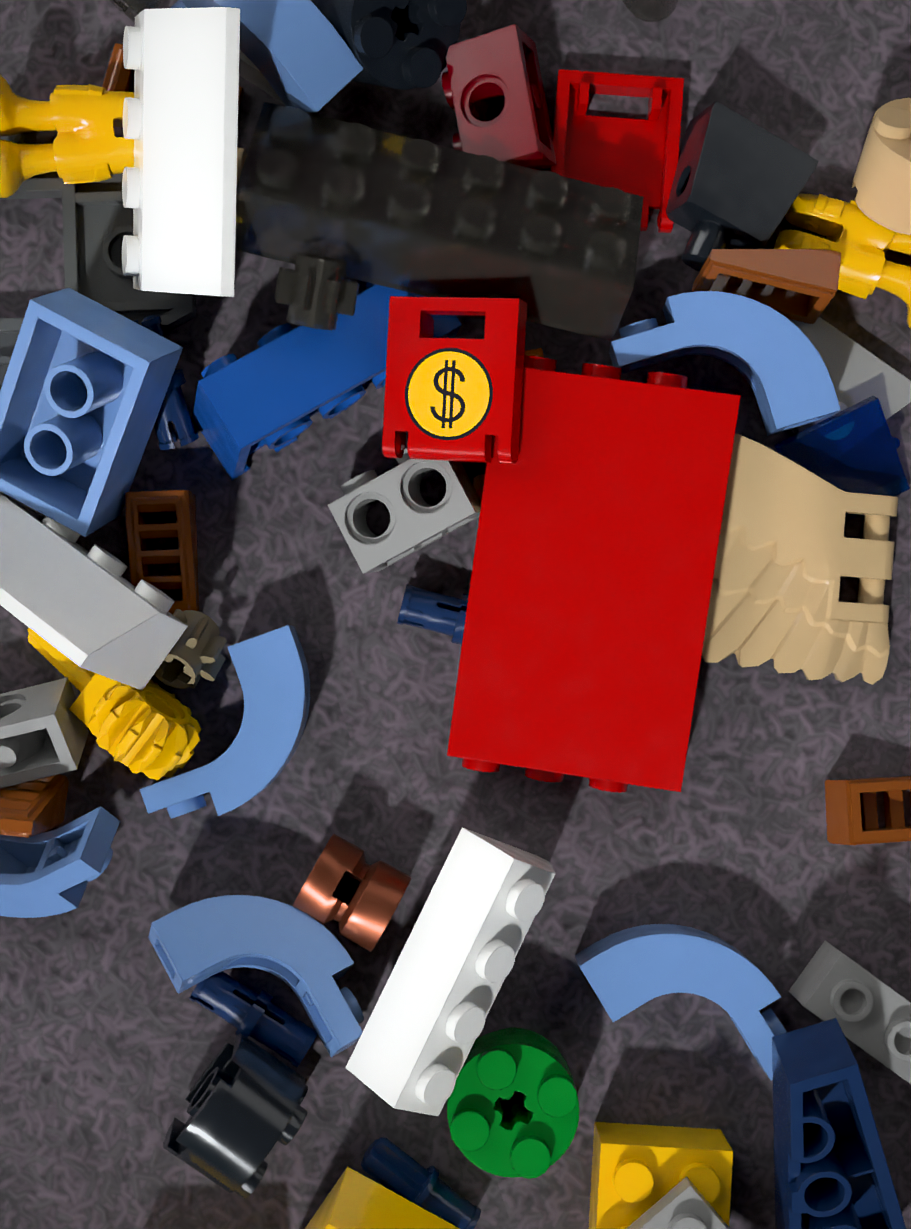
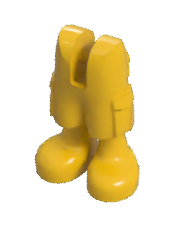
M0 74V137L33 131L57 130L58 132L53 143L17 144L8 140H0V198L10 197L19 189L23 181L39 174L57 171L59 178L63 179L64 184H77L113 178V174L123 173L124 167H134V140L115 137L114 127H123L124 98H134V92L106 91V88L92 84L56 85L54 92L50 94V101H36L16 95L7 80Z
M799 193L785 214V219L792 225L826 236V239L798 230H783L778 234L774 249H825L841 252L838 290L866 299L868 295L873 294L877 287L897 296L906 303V322L911 329V266L888 261L885 259L884 254L889 249L911 256V235L897 233L877 224L858 208L855 200L844 202L829 198L823 194Z

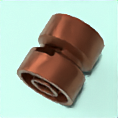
M333 833L299 892L293 907L308 914L322 925L334 919L339 922L340 935L371 952L393 916L412 877L382 860L372 865L365 862L364 850ZM343 874L361 882L348 905L332 896Z

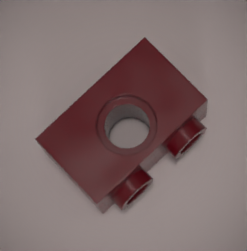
M516 24L450 45L446 54L448 71L442 73V87L449 106L456 113L459 132L453 135V148L461 169L481 182L497 184L557 165L536 43ZM505 96V105L501 114L494 120L487 122L486 114L490 104L497 98Z

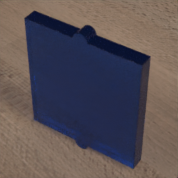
M871 396L774 445L777 453L846 492L895 497L910 489L897 453L900 440L891 435L880 401L875 396ZM846 513L845 521L857 516V514Z

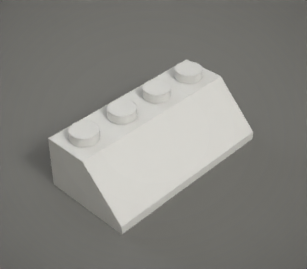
M240 8L144 9L135 17V27L125 26L123 37L124 68L135 70L134 98L125 97L123 103L124 139L134 140V167H124L122 178L124 208H133V236L124 235L122 241V270L124 276H133V289L234 297Z
M0 491V605L79 667L143 690L188 627L168 612L174 601L143 579L135 587L121 577L127 566L112 554L97 545H94L90 552H88L76 543L81 534L47 516L41 517L29 506Z
M462 827L345 1067L393 1108L439 1116L446 1100L454 1090L456 1079L476 1038L484 1028L485 1019L505 978L513 968L515 957L535 916L543 906L545 895L555 876V871L549 861Z

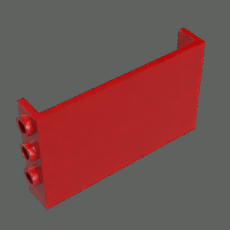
M524 355L518 460L515 464L500 463L498 460V436H492L491 463L486 464L447 756L463 758L462 766L464 768L481 772H499L500 764L526 768V777L544 782H562L564 774L589 778L590 787L608 792H626L628 784L681 792L741 395L687 389V376L662 372H648L647 383L620 380L622 368L583 363L581 375L555 372L557 360Z

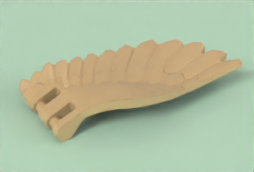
M735 433L702 649L704 661L718 663L734 653L738 665L741 667H755L773 659V667L778 673H794L802 669L807 680L823 679L831 673L840 682L849 680L859 673H862L863 681L873 685L880 680L887 667L890 649L888 631L890 605H883L885 580H892L895 542L888 540L890 517H897L898 497L843 491L763 444ZM478 474L474 477L473 486L481 501L485 474ZM846 513L864 515L863 539L844 537ZM841 576L859 578L858 603L839 602Z

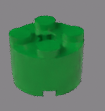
M516 1027L499 1029V1031L488 1033L480 1038L478 1037L456 1079L454 1090L447 1099V1118L451 1139L471 1163L488 1173L502 1177H523L527 1179L537 1178L544 1174L569 1148L579 1122V1100L573 1077L566 1060L557 1047L536 1032ZM514 1091L522 1093L524 1105L514 1104L511 1110L502 1108L501 1098L509 1100L513 1096Z

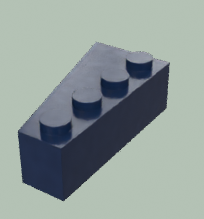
M837 1018L772 1037L775 1229H906L860 1070Z

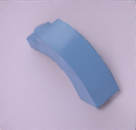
M178 0L170 7L240 8L239 50L259 69L291 113L318 112L363 70V67L342 37L311 0Z
M697 291L669 296L663 306L667 325L659 327L656 318L638 321L619 330L621 339L611 341L609 349L613 367L622 368L621 374L685 355H706L727 362L746 378L754 391L767 436L829 418L841 410L828 369L809 338L784 315L751 298L719 291Z
M286 625L227 647L244 697V713L239 732L230 747L211 763L141 788L140 792L148 814L163 808H167L170 819L207 806L203 794L210 792L217 814L220 816L257 796L281 774L300 743L305 730L310 705L308 665L295 626Z
M100 806L58 829L43 832L30 838L0 835V916L37 918L54 916L77 909L88 881L99 877L112 859L113 850L110 847L120 820Z
M224 895L188 904L151 923L148 938L178 994L221 971L240 967L256 968L277 976L295 992L330 1057L349 1048L360 1039L363 1031L359 1024L364 1021V1016L359 1003L347 987L339 990L335 980L346 974L354 962L346 949L329 930L301 910L280 901L260 896Z
M650 924L627 928L613 933L575 955L580 969L612 1022L617 1021L644 1003L661 995L691 993L703 996L720 1005L728 1013L759 1066L771 1081L773 1080L772 1037L787 1032L771 1008L762 1013L759 1010L781 998V996L767 977L732 945L710 933L692 927L675 924Z

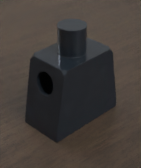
M717 101L712 103L689 122L666 208V215L669 220L692 232L681 257L682 261L692 269L700 272L712 249H757L763 246L769 240L813 174L819 161Z

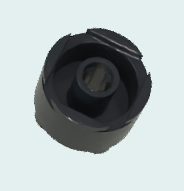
M312 0L314 5L336 29L363 67V70L351 81L401 90L427 88L438 81L441 72L447 66L446 54L449 46L458 42L461 22L467 11L466 0Z
M239 1033L235 1037L234 1046L227 1043L218 1052L185 1099L190 1103L187 1109V1113L190 1116L186 1124L174 1118L165 1136L163 1148L227 1192H236L243 1198H247L262 1180L268 1167V1163L264 1159L276 1142L279 1141L284 1146L287 1145L295 1137L307 1116V1110L300 1106L308 1091V1086L305 1085V1078Z

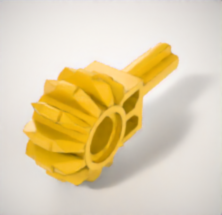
M27 629L29 633L27 637L28 642L65 678L68 677L69 681L81 692L69 710L90 729L91 733L97 737L96 742L98 746L107 750L114 757V761H119L129 767L132 773L138 774L143 772L148 778L159 780L162 777H172L179 768L182 769L194 754L193 749L200 741L199 733L202 729L198 721L191 716L190 708L182 705L175 698V694H170L151 679L143 690H139L83 669L32 629Z

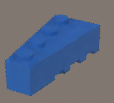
M421 260L402 271L397 264L383 269L366 283L367 290L350 299H347L345 294H338L319 305L313 311L312 315L314 318L295 329L292 328L290 323L280 325L265 334L257 342L259 348L240 359H237L233 353L225 355L212 362L201 372L203 379L198 381L192 418L231 480L250 470L246 463L248 456L263 446L267 445L269 449H274L277 453L298 440L297 436L308 429L313 423L310 418L311 416L320 412L323 419H332L351 407L365 395L366 390L362 385L367 381L371 380L376 389L385 386L390 296L444 297ZM431 315L434 319L433 338H454L462 326L456 315Z

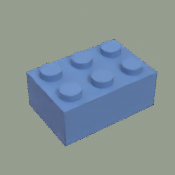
M65 288L30 299L0 390V491L84 537L120 516L125 504V493L129 492L183 347L71 288Z

